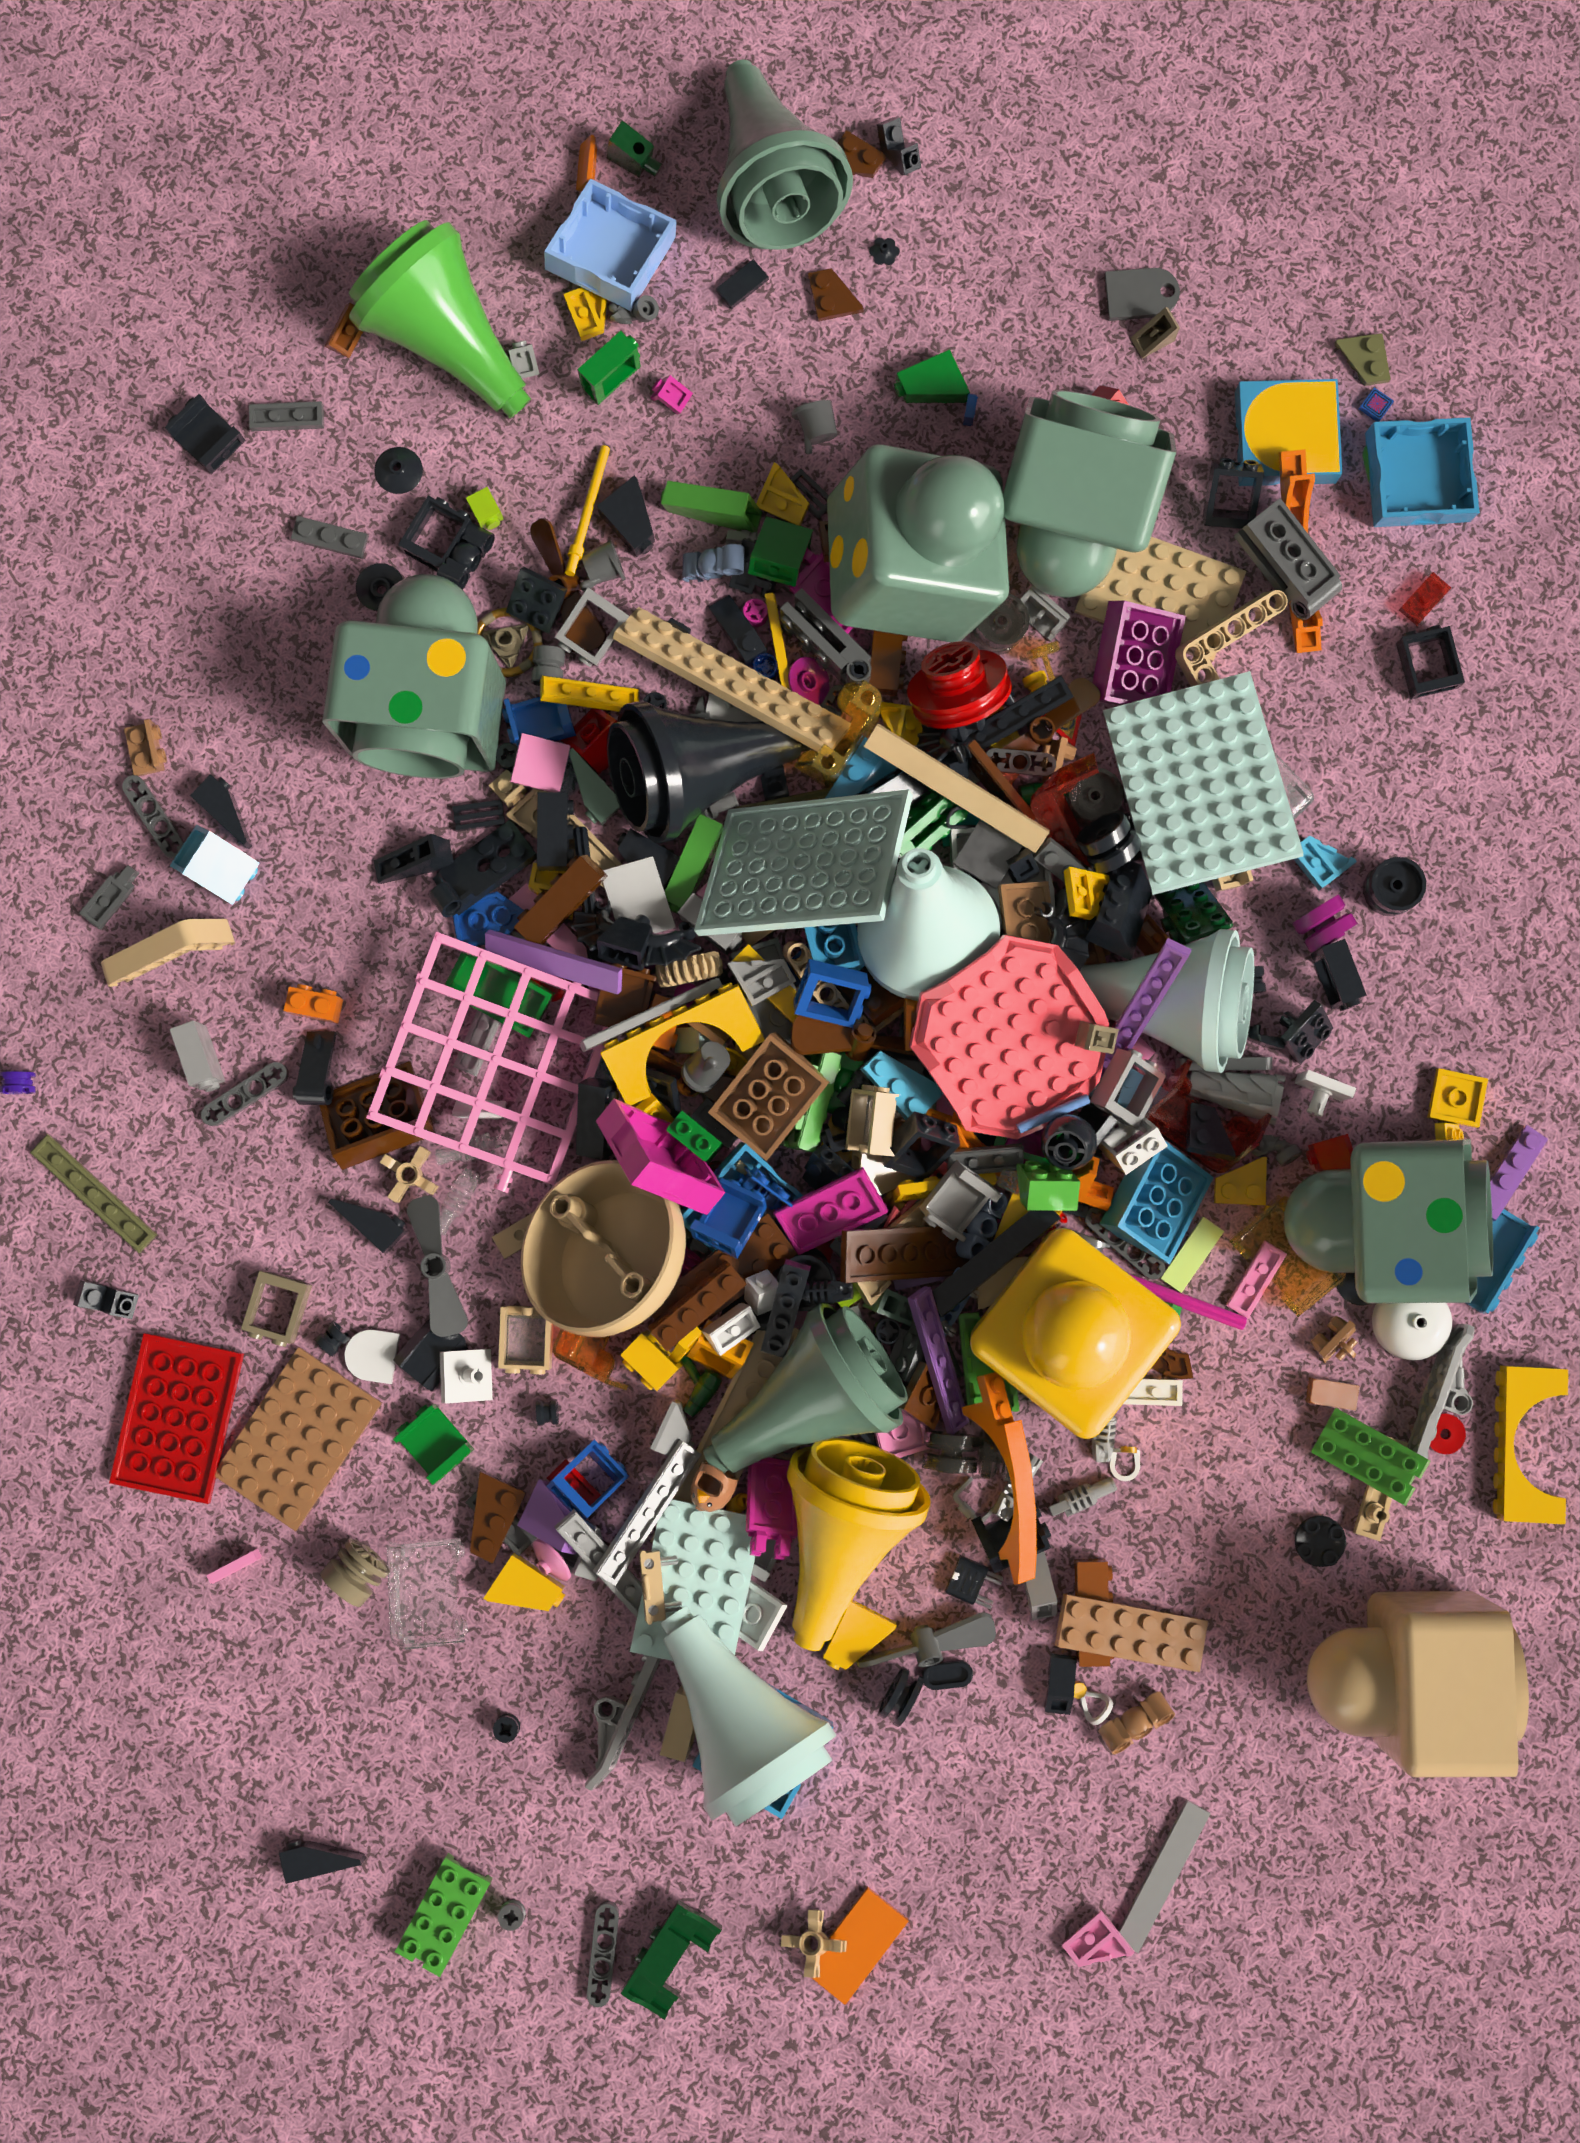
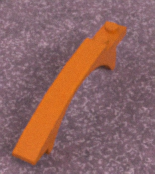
M1306 449L1278 452L1281 500L1308 533L1309 507L1315 483V473L1307 474ZM1290 601L1289 607L1296 653L1321 651L1320 626H1323V620L1319 610L1309 619L1302 620L1293 613Z
M930 1108L927 1110L926 1115L957 1125L960 1146L957 1149L986 1146L973 1132L963 1129L955 1111L953 1116ZM1093 1156L1091 1161L1085 1166L1071 1170L1080 1180L1078 1201L1108 1211L1114 1188L1094 1181L1100 1159ZM1017 1171L995 1173L998 1177L1018 1186Z
M996 1372L977 1377L983 1402L961 1408L963 1415L976 1422L991 1437L1008 1469L1013 1490V1519L1009 1535L998 1553L1000 1560L1008 1559L1014 1585L1034 1579L1036 1572V1506L1032 1470L1022 1420L1014 1421L1003 1378Z

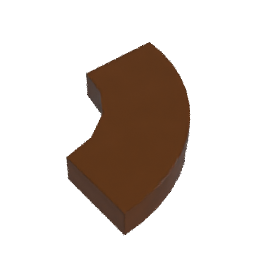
M1168 1347L1151 1367L1168 1377L1176 1379L1194 1378L1189 1353H1177Z

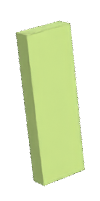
M1202 1217L1160 1279L1182 1293L1224 1231L1205 1217Z

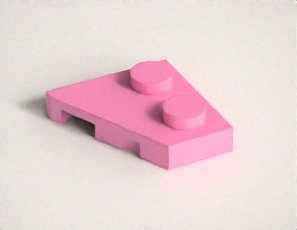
M1102 1910L1062 1943V1947L1078 1967L1091 1965L1094 1962L1110 1961L1117 1957H1128L1134 1954L1133 1948Z

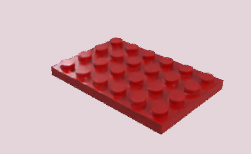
M144 1333L109 1484L210 1504L244 1353Z

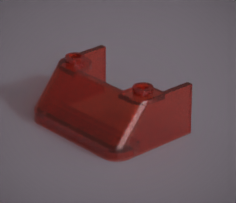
M1094 753L1057 769L1032 795L1030 800L1031 809L1037 822L1050 830L1046 839L1051 837L1091 869L1092 867L1087 861V856L1080 851L1076 844V837L1081 829L1063 794L1073 790L1077 782L1099 773Z
M1188 1059L1167 1079L1153 1099L1145 1117L1158 1128L1165 1140L1209 1170L1216 1173H1225L1260 1144L1272 1115L1267 1113L1255 1124L1243 1116H1235L1229 1121L1219 1116L1236 1153V1157L1232 1161L1186 1151L1187 1106L1191 1102L1202 1104L1188 1095L1192 1089V1083L1186 1075L1193 1062Z

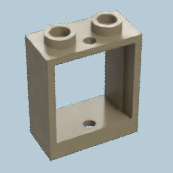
M259 1271L241 1330L248 1331L247 1336L262 1340L263 1336L271 1338L272 1344L286 1347L287 1343H295L312 1285L267 1271ZM265 1284L298 1293L286 1334L253 1325Z

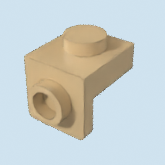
M1251 870L1213 879L1212 882L1215 891L1220 892L1241 887L1253 881Z

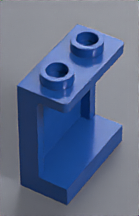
M540 697L516 704H511L509 698L504 699L506 708L502 709L505 723H510L511 729L507 730L511 744L516 743L517 748L522 733L554 742L576 736L567 704L540 701Z
M720 1177L718 1181L725 1194L707 1215L703 1214L699 1221L694 1219L690 1230L693 1238L738 1259L767 1206L764 1196L759 1191L754 1189L749 1191L741 1187L733 1179L726 1180Z

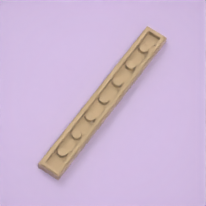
M880 724L876 725L864 745L865 748L1034 853L1037 852L1049 834L1050 830Z

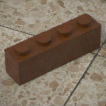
M873 631L871 678L868 685V693L897 696L898 689H903L904 674H900V665H905L906 650H902V642H907V635Z
M576 855L567 864L569 869L563 875L559 873L550 882L552 887L547 892L542 891L533 900L536 904L530 910L528 908L525 909L517 917L519 922L514 928L527 941L543 945L608 877L588 855L580 857Z
M725 1261L647 1328L663 1348L669 1351L747 1284L732 1265Z

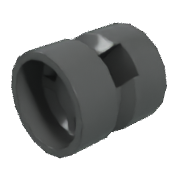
M535 646L533 648V663L537 666L533 667L531 683L540 687L542 676L563 678V670L560 667L564 666L565 650L556 646Z

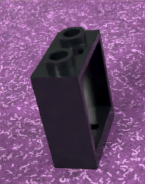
M1220 458L1219 461L1212 460L1202 516L1204 526L1242 529L1256 518L1264 476L1261 464L1254 460H1245L1244 463L1234 462L1230 458ZM1220 475L1254 478L1248 511L1214 509Z
M428 495L398 546L402 553L438 572L446 558H450L454 546L462 542L461 536H463L467 526L472 523L470 515L461 509L456 511L450 508L449 503L440 497L434 499ZM434 511L461 526L443 558L415 544Z
M1435 625L1427 628L1426 632L1417 633L1414 630L1402 634V638L1396 643L1410 699L1458 689L1465 683L1450 626L1441 628V625ZM1439 640L1448 676L1418 683L1409 647Z
M1346 939L1323 946L1311 953L1331 1009L1339 1007L1341 1012L1360 1004V999L1367 996Z
M914 1111L893 1133L890 1149L894 1156L882 1155L883 1166L923 1180L929 1178L960 1146L957 1125ZM919 1137L936 1142L925 1154L908 1149Z

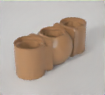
M1160 1691L1151 1694L1144 1701H1141V1707L1134 1706L1125 1711L1121 1716V1720L1116 1717L1098 1730L1113 1755L1124 1751L1134 1744L1132 1739L1139 1740L1147 1736L1152 1731L1153 1726L1157 1729L1174 1718V1711Z

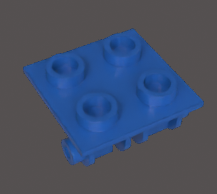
M744 1166L747 1174L745 1176L741 1174L737 1179L741 1187L749 1191L750 1189L759 1191L764 1196L766 1206L770 1210L781 1207V1200L790 1207L793 1206L788 1199L790 1195L785 1192L786 1190L775 1181L770 1184V1180L766 1178V1175L756 1167H753L751 1170Z

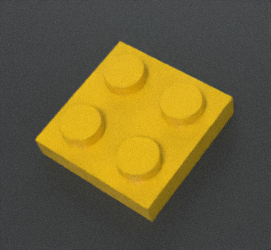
M1440 1068L1436 1069L1427 1118L1479 1128L1488 1079Z

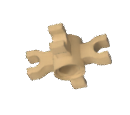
M420 1146L411 1162L403 1164L390 1155H384L380 1163L396 1172L398 1180L388 1195L389 1199L400 1203L408 1187L415 1185L429 1194H435L439 1186L424 1178L421 1170L422 1165L431 1154L429 1150ZM408 1168H413L415 1177L412 1181L407 1182L404 1178V1172Z
M808 1910V1932H805L802 1936L782 1935L781 1938L782 1947L800 1948L801 1952L806 1955L804 1977H820V1955L826 1951L846 1952V1940L828 1939L827 1935L822 1932L824 1910ZM812 1936L818 1940V1948L815 1951L810 1947Z

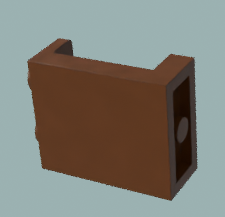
M612 963V966L622 968V991L614 994L599 989L592 1024L609 1028L646 1011L653 984L657 979V976L651 975L652 970L644 968L642 971H633L627 969L626 966ZM644 1024L639 1026L641 1030L645 1029Z

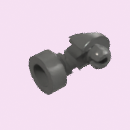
M644 295L635 301L632 311L615 303L610 304L609 310L613 314L609 318L619 324H633L632 321L635 320L647 323L658 316L659 306L653 297Z
M1258 1133L1253 1135L1248 1143L1250 1152L1258 1157H1263V1155H1268L1276 1150V1160L1281 1167L1292 1163L1302 1155V1151L1297 1144H1290L1285 1139L1280 1140V1137L1275 1135Z

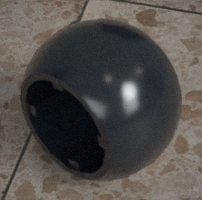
M1068 1114L1058 1116L1052 1119L1042 1132L1041 1149L1043 1155L1049 1163L1058 1169H1079L1089 1163L1096 1152L1097 1136L1095 1130L1090 1123L1080 1116ZM1062 1145H1068L1072 1149L1066 1150L1062 1147Z

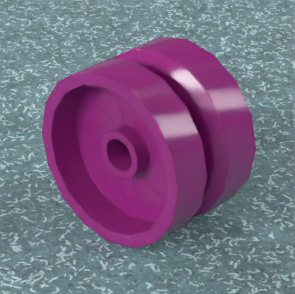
M1339 894L1292 923L1298 934H1305L1313 928L1316 931L1304 941L1310 953L1323 945L1326 946L1344 936V932L1358 924L1351 913H1346L1338 919L1334 917L1346 905Z

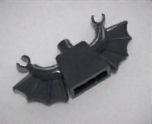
M1012 690L1004 706H1010L1014 703L1013 697H1015V694ZM985 718L969 725L947 729L932 728L921 724L924 733L917 734L919 741L915 747L939 762L949 753L954 754L958 763L962 764L964 763L963 758H971L972 755L967 744L959 745L957 742L965 741L972 730L982 731L985 726Z
M607 900L608 904L605 907H600L599 901H596L597 914L573 912L575 921L571 925V929L577 932V941L586 944L590 951L598 948L599 959L642 971L644 966H667L677 960L686 961L691 953L701 950V946L688 941L695 938L696 932L694 931L695 928L690 927L689 923L685 921L679 924V931L675 930L667 934H653L650 920L645 915L640 914L635 920L619 917L615 922L609 919L611 913L609 900Z
M1042 902L1045 906V912L1043 913L1039 907H1034V912L1037 916L1047 919V925L1051 930L1050 943L1058 945L1080 972L1090 956L1088 953L1089 941L1085 940L1087 933L1085 919L1070 916L1068 903L1054 917L1053 905L1048 902Z

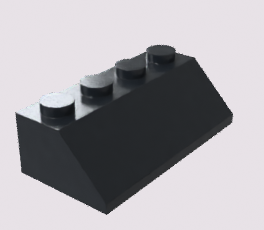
M1129 860L1123 866L1106 873L1110 879L1104 885V896L1099 902L1097 915L1090 921L1085 940L1131 961L1150 903L1152 891L1142 866Z

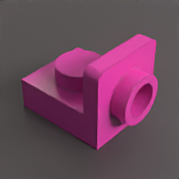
M669 375L663 379L659 378L652 387L654 393L650 398L653 401H661L678 415L682 412L693 393Z

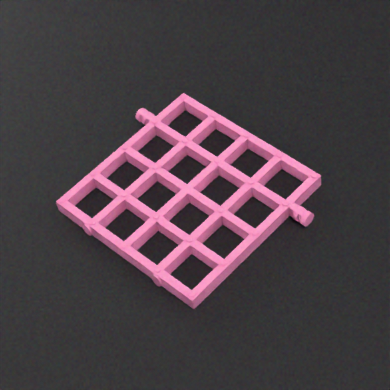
M436 932L422 970L418 971L416 976L415 989L386 1066H383L379 1075L381 1079L366 1118L504 1167L502 1174L497 1176V1179H499L498 1184L495 1183L493 1187L500 1191L509 1192L510 1188H507L508 1183L512 1184L513 1179L511 1175L513 1171L555 1185L577 1125L578 1085L547 1074L546 1070L558 1038L579 1045L583 1039H586L562 1029L574 994L597 1002L599 993L582 987L581 983L574 981L571 983ZM441 944L477 957L464 992L428 979ZM486 961L521 974L509 1009L473 996ZM530 978L565 991L553 1025L518 1013ZM424 988L461 1001L448 1037L411 1024ZM469 1005L505 1018L492 1053L456 1040ZM514 1022L549 1034L537 1069L501 1057ZM602 1026L600 1032L607 1029L608 1027ZM408 1032L444 1045L431 1081L395 1068ZM604 1043L590 1049L593 1052L582 1081L589 1077H594L602 1056L601 1050L605 1048ZM453 1049L489 1062L476 1098L440 1085ZM497 1066L533 1078L520 1114L485 1101ZM391 1077L428 1090L414 1126L378 1113ZM542 1082L577 1094L564 1130L529 1117ZM436 1093L472 1106L459 1142L423 1129ZM481 1109L517 1122L504 1158L468 1145ZM526 1126L561 1138L548 1174L513 1162Z

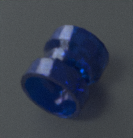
M762 653L754 659L753 669L757 673L759 672V675L762 674V676L768 677L771 680L776 678L778 667L774 656Z

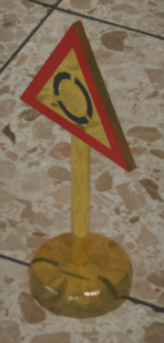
M1058 641L1025 652L1027 659L1030 661L1042 658L1049 681L1055 679L1048 656L1059 651ZM1082 714L1056 731L1061 737L1068 738V743L1074 747Z

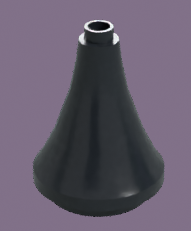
M645 701L623 705L619 711L617 722L610 726L607 736L609 773L619 807L626 821L635 831H643L652 842L658 844L675 840L708 807L745 782L778 766L797 760L801 752L810 750V747L763 721L733 722L690 716L659 708Z

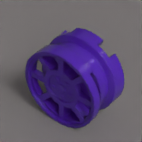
M21 1071L0 1072V1077L5 1079L1 1080L0 1094L36 1093V1087L33 1086V1080H31V1077H36V1073Z

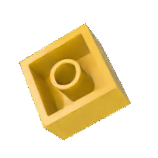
M648 1330L642 1332L621 1354L624 1358L622 1363L631 1372L636 1370L642 1376L641 1382L650 1390L654 1388L658 1391L682 1367L680 1361L674 1363L669 1358L671 1352L666 1351Z

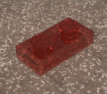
M1432 572L1399 611L1418 626L1451 587Z

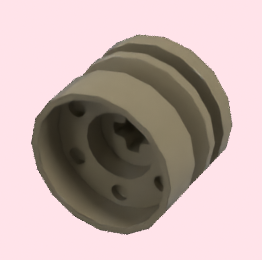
M349 1538L345 1543V1548H341L338 1551V1555L343 1562L337 1559L330 1560L320 1572V1575L327 1586L339 1597L353 1606L361 1607L373 1593L369 1584L379 1586L382 1583L381 1578H386L390 1573V1569L373 1549L356 1539Z

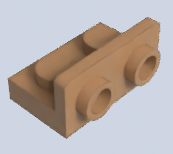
M145 719L144 724L124 728L134 775L143 776L165 771L164 763L167 762V757L164 749L160 748L159 739H162L159 725H155L150 719Z

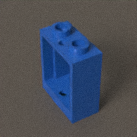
M809 959L793 999L794 1014L853 1028L855 1020L860 1019L862 1015L864 998L868 999L871 992V984H868L867 973ZM818 980L856 989L849 1010L810 1001Z
M594 1439L546 1487L570 1512L574 1509L585 1521L630 1476L626 1473L627 1470L624 1465L619 1461H615L609 1455L606 1446ZM588 1454L614 1481L590 1506L564 1479Z

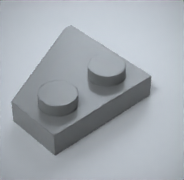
M784 959L728 963V967L751 1007L796 982Z

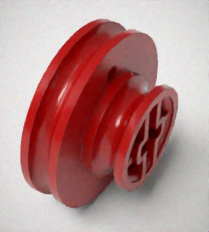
M958 641L941 645L924 657L921 662V670L909 682L907 696L912 705L914 717L921 724L940 729L956 728L977 722L998 710L1008 699L1012 684L1007 674L1006 663L1000 655L987 650H979L974 643Z

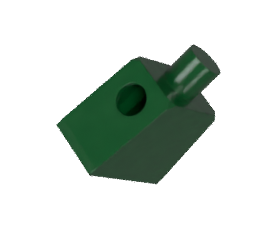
M622 120L609 139L606 158L637 177H640L644 170L656 177L663 165L652 157L654 145Z

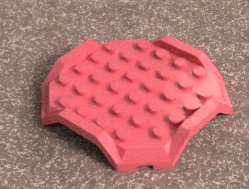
M1003 935L979 958L946 981L919 994L916 1008L917 1016L915 1026L912 1028L909 1047L928 1070L966 1131L1012 1139L1022 1138L1045 1128L1050 1121L1021 1134L1016 1124L1084 1094L1089 1095L1100 1082L1106 1053L1085 1050L1074 1045L1080 1021L1108 1027L1110 1025L1104 1009L1083 976L1056 944Z

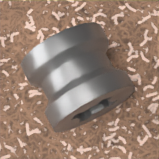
M516 1899L506 1901L498 1914L500 1926L507 1931L518 1929L526 1915L524 1905Z

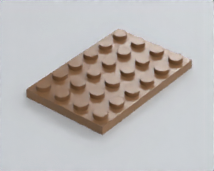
M298 1347L218 1465L215 1477L296 1532L383 1402L303 1348Z

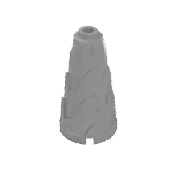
M1192 1070V1074H1186L1184 1088L1188 1089V1093L1193 1097L1217 1103L1222 1107L1238 1111L1248 1117L1275 1125L1276 1119L1270 1116H1278L1284 1089L1283 1084H1278V1081L1285 1082L1286 1076L1279 1074L1218 1073Z

